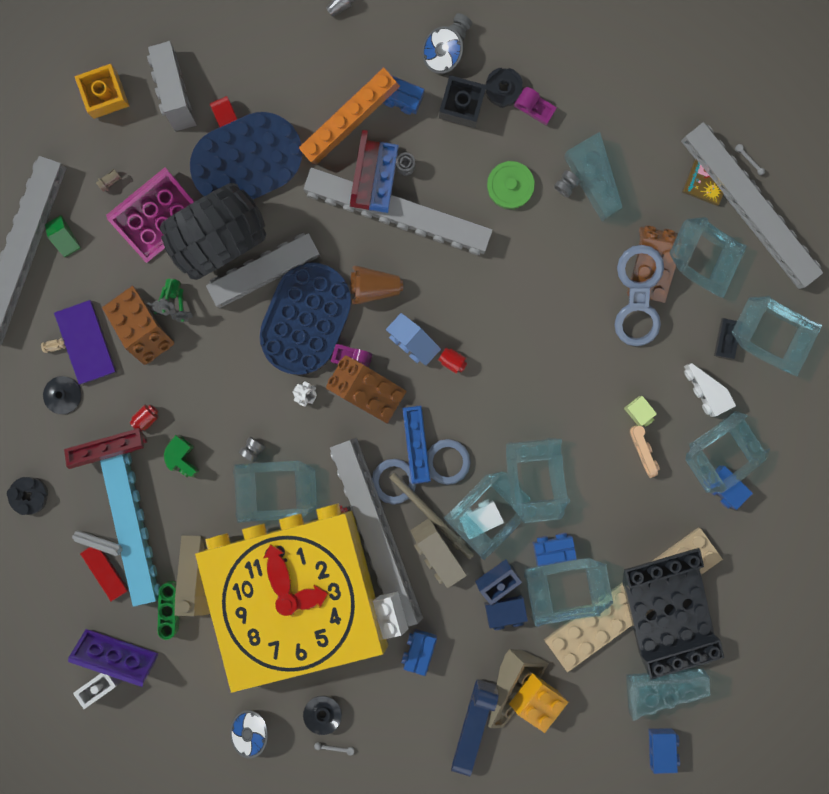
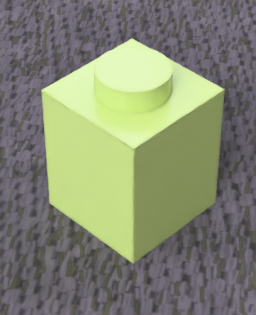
M638 396L624 408L638 426H648L654 421L653 417L657 414L643 396Z

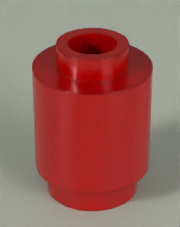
M445 348L438 361L442 362L441 365L456 374L458 371L462 373L468 364L465 362L466 357L452 348Z
M145 404L132 416L130 424L134 429L139 428L141 431H146L159 418L157 415L159 412L153 405L150 404L148 406Z

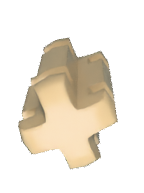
M62 338L41 343L44 353L66 348Z

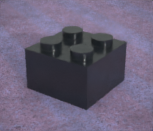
M449 75L439 111V119L476 128L487 85Z

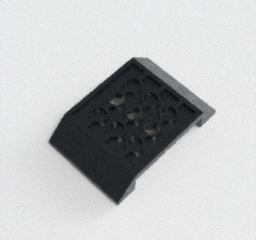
M700 548L624 569L622 583L638 651L650 680L724 658L721 640L714 635L700 568H703L704 564ZM691 599L690 605L683 607V601ZM672 604V610L668 613L664 612L665 606ZM653 609L655 612L653 617L646 618L647 611Z

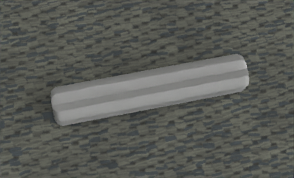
M75 531L74 535H72V539L75 542L118 556L122 552L120 544L81 531Z

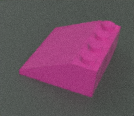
M165 167L106 216L107 220L147 263L165 248L161 238L163 236L160 231L161 223L194 203V201Z

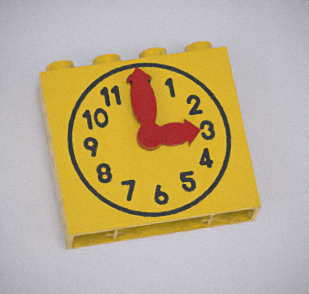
M339 503L316 509L318 519L306 523L303 521L302 513L279 519L280 530L267 533L265 523L242 529L244 539L230 542L228 533L205 539L207 549L195 554L231 693L383 655L388 648L387 639L382 637L373 605L376 597L352 510L341 513Z

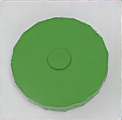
M515 161L500 163L491 171L488 177L487 190L489 197L496 205L504 209H516L522 207L530 200L534 192L535 181L531 171L525 165Z

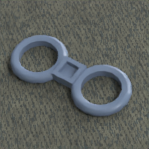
M632 246L622 254L617 265L618 277L629 288V304L623 307L617 314L614 325L616 334L627 345L642 346L648 344L658 335L661 326L660 316L656 309L649 305L650 288L656 285L663 275L664 262L660 253L651 246ZM640 253L650 255L656 264L653 276L644 282H635L629 279L626 275L625 267L630 257ZM632 311H645L651 316L653 322L650 332L640 338L628 336L622 326L624 318Z
M451 439L440 440L428 450L430 479L432 478L436 482L445 485L456 484L464 479L469 472L471 464L470 455L465 446L458 441ZM444 447L455 448L460 452L463 459L461 470L451 477L441 476L433 467L434 455ZM388 459L380 463L373 471L372 480L379 499L389 504L403 503L409 499L405 493L393 497L382 491L379 485L380 474L388 467H400L407 473L409 477L408 486L414 492L416 484H411L408 463L399 459Z

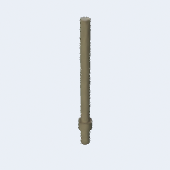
M395 472L389 476L412 502L446 535L456 550L459 549L468 559L474 556V553L464 544L465 541L460 536L457 537Z

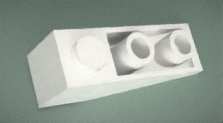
M691 363L684 366L685 376L689 381H692L694 393L698 398H701L703 402L702 408L707 415L716 417L736 406L727 388Z

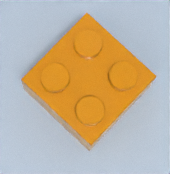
M112 64L74 76L86 111L93 119L129 107L118 72Z
M532 673L509 705L518 716L545 733L569 702L558 690Z

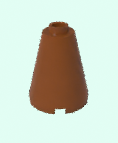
M361 266L352 267L355 272H351L350 281L351 294L355 295V299H351L352 304H361L397 296L400 294V291H403V280H400V277L397 275Z

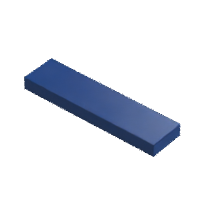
M380 142L369 210L384 213L389 211L399 145Z
M422 406L402 408L411 484L431 482Z

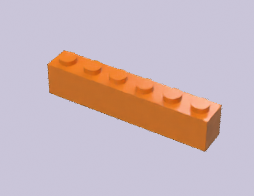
M382 68L311 135L299 149L311 163L317 165L389 98L400 85L385 68Z

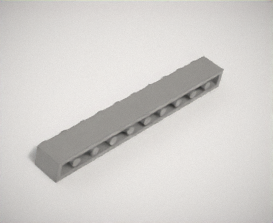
M704 122L686 135L681 142L721 189L726 199L798 289L805 288L823 274L820 264L810 257L808 249L797 240V235L792 230H789L785 225V220L775 213L773 205L770 201L764 199L759 187L752 184L748 173L745 170H741L737 165L736 158L733 155H729L725 150L724 143L721 140H717L713 135L712 128Z
M39 156L33 164V173L31 178L27 180L25 195L20 199L18 214L13 218L14 225L6 237L7 244L0 253V345L3 343L66 171V167L61 163Z
M314 168L310 169L304 191L307 197L318 200V198H321L329 205L336 206L338 204L343 206V209L346 211H359L366 218H372L373 216L379 218V221L384 224L390 225L391 222L397 224L399 229L408 231V229L414 230L415 234L426 237V235L433 237L434 241L452 243L451 246L454 248H467L474 255L484 254L492 229L393 195L390 198L388 213L350 207L352 181Z
M357 438L330 447L331 458L336 463L338 477L344 485V494L350 501V509L353 511V515L358 523L357 529L362 534L364 548L371 558V567L375 570L378 577V586L382 589L383 594L398 591L407 625L418 624L423 619L359 442Z

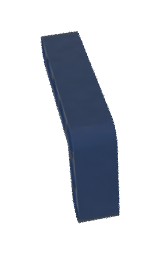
M476 679L452 762V772L471 776L489 711H495L499 693L496 684Z

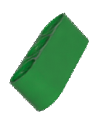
M168 581L159 589L157 632L163 640L171 639L179 630V616H175L177 584L175 581ZM167 586L172 587L173 595L166 593ZM165 606H170L173 609V614H167ZM165 625H169L172 628V634H168L165 631Z

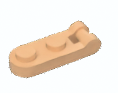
M633 426L630 429V435L649 478L658 475L660 467L650 454L653 451L649 442H646L643 437L645 429L642 426Z

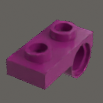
M529 87L523 89L514 104V107L544 125L548 124L557 109L554 105L540 98L539 93Z
M336 344L331 363L338 364L346 355L369 368L373 354L364 350Z

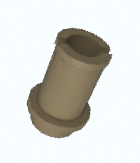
M112 169L103 178H98L99 181L96 184L104 192L105 190L108 191L110 186L122 178L115 169Z

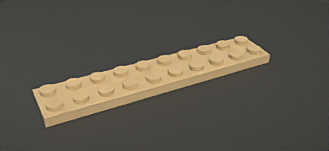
M698 527L653 561L700 548L704 567L700 568L702 575L723 559L701 528ZM623 583L544 639L567 672L632 626Z

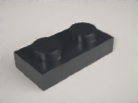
M726 318L721 319L714 356L731 360L735 359L742 322Z

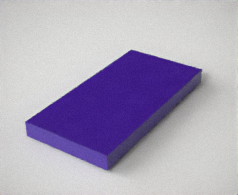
M91 300L54 313L79 385L117 372Z
M85 629L68 657V662L143 687L158 658V653Z

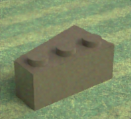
M429 518L410 530L417 543L414 547L420 555H425V563L430 570L434 568L436 571L434 576L440 584L444 583L449 588L467 576Z

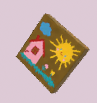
M695 159L682 193L718 206L724 193Z

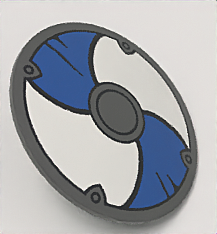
M442 26L434 29L426 37L423 44L422 56L425 65L431 71L439 74L453 70L462 58L463 41L460 34L451 27Z
M245 710L234 718L230 728V738L235 751L244 758H255L266 748L268 729L264 719L257 712Z

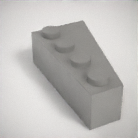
M167 41L148 47L150 55L147 56L150 67H153L154 70L151 72L154 83H157L158 86L155 88L158 99H161L162 104H159L162 116L166 115L175 132L196 126L195 118H193L190 112L192 107L186 94L187 90L183 78L180 76L182 73L177 55L171 42Z

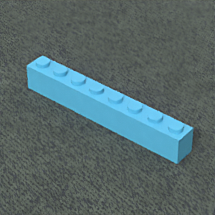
M125 453L100 460L118 543L122 547L121 556L132 605L134 607L155 602L158 600L160 585L156 582L157 569L151 560L153 557L152 548L148 547L147 539L149 534L143 524L144 512L139 507L140 494L134 485L136 476L130 467L132 463L130 453Z

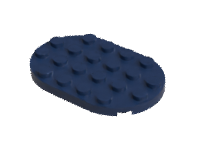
M255 112L207 133L198 141L190 158L192 180L203 196L226 184L234 183L238 185L240 190L244 189L252 199L258 198L285 185L297 173L302 160V151L299 149L301 146L299 135L294 127L279 115L269 112Z
M306 263L291 269L280 280L260 328V345L267 360L277 369L293 375L309 374L320 369L331 358L351 309L349 288L337 271L323 264Z

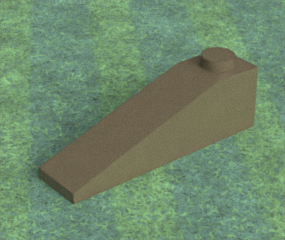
M181 536L175 594V616L210 614L195 556L196 553L205 550L202 536Z
M508 650L500 666L496 685L499 697L495 711L490 713L489 728H503L515 713L509 705L511 700L532 673L541 679L549 664L548 662L523 650Z

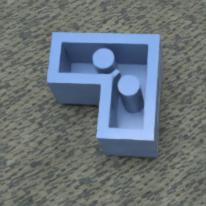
M402 313L386 329L391 335L389 339L396 345L400 343L399 347L406 353L410 352L409 357L417 364L420 361L426 366L441 350L418 325Z

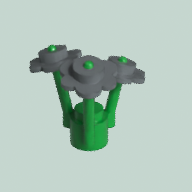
M166 279L159 300L154 303H147L152 313L157 315L171 314L172 319L178 322L188 321V318L193 317L191 312L184 311V290L180 288L181 283L176 279ZM178 296V312L174 308V303L169 302V298H176Z

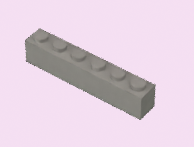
M305 233L299 234L294 238V241L278 245V249L273 252L269 250L260 255L261 258L255 261L254 259L246 261L243 267L227 271V275L222 278L215 277L209 281L210 284L206 285L215 305L221 308L284 276L291 269L321 257L309 233L306 235Z

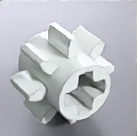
M306 381L303 382V385L297 384L293 391L294 401L306 407L307 403L313 404L317 396L315 392L316 387Z

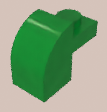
M175 435L167 445L164 452L165 464L170 471H175L179 467V472L185 477H195L200 470L185 459L194 446L180 435Z

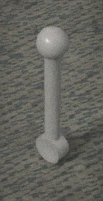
M738 144L735 147V151L740 152L755 167L758 175H764L765 169L760 168L743 150L742 144Z
M319 742L314 745L316 750L326 749L346 752L348 755L354 754L353 747H333L321 745Z

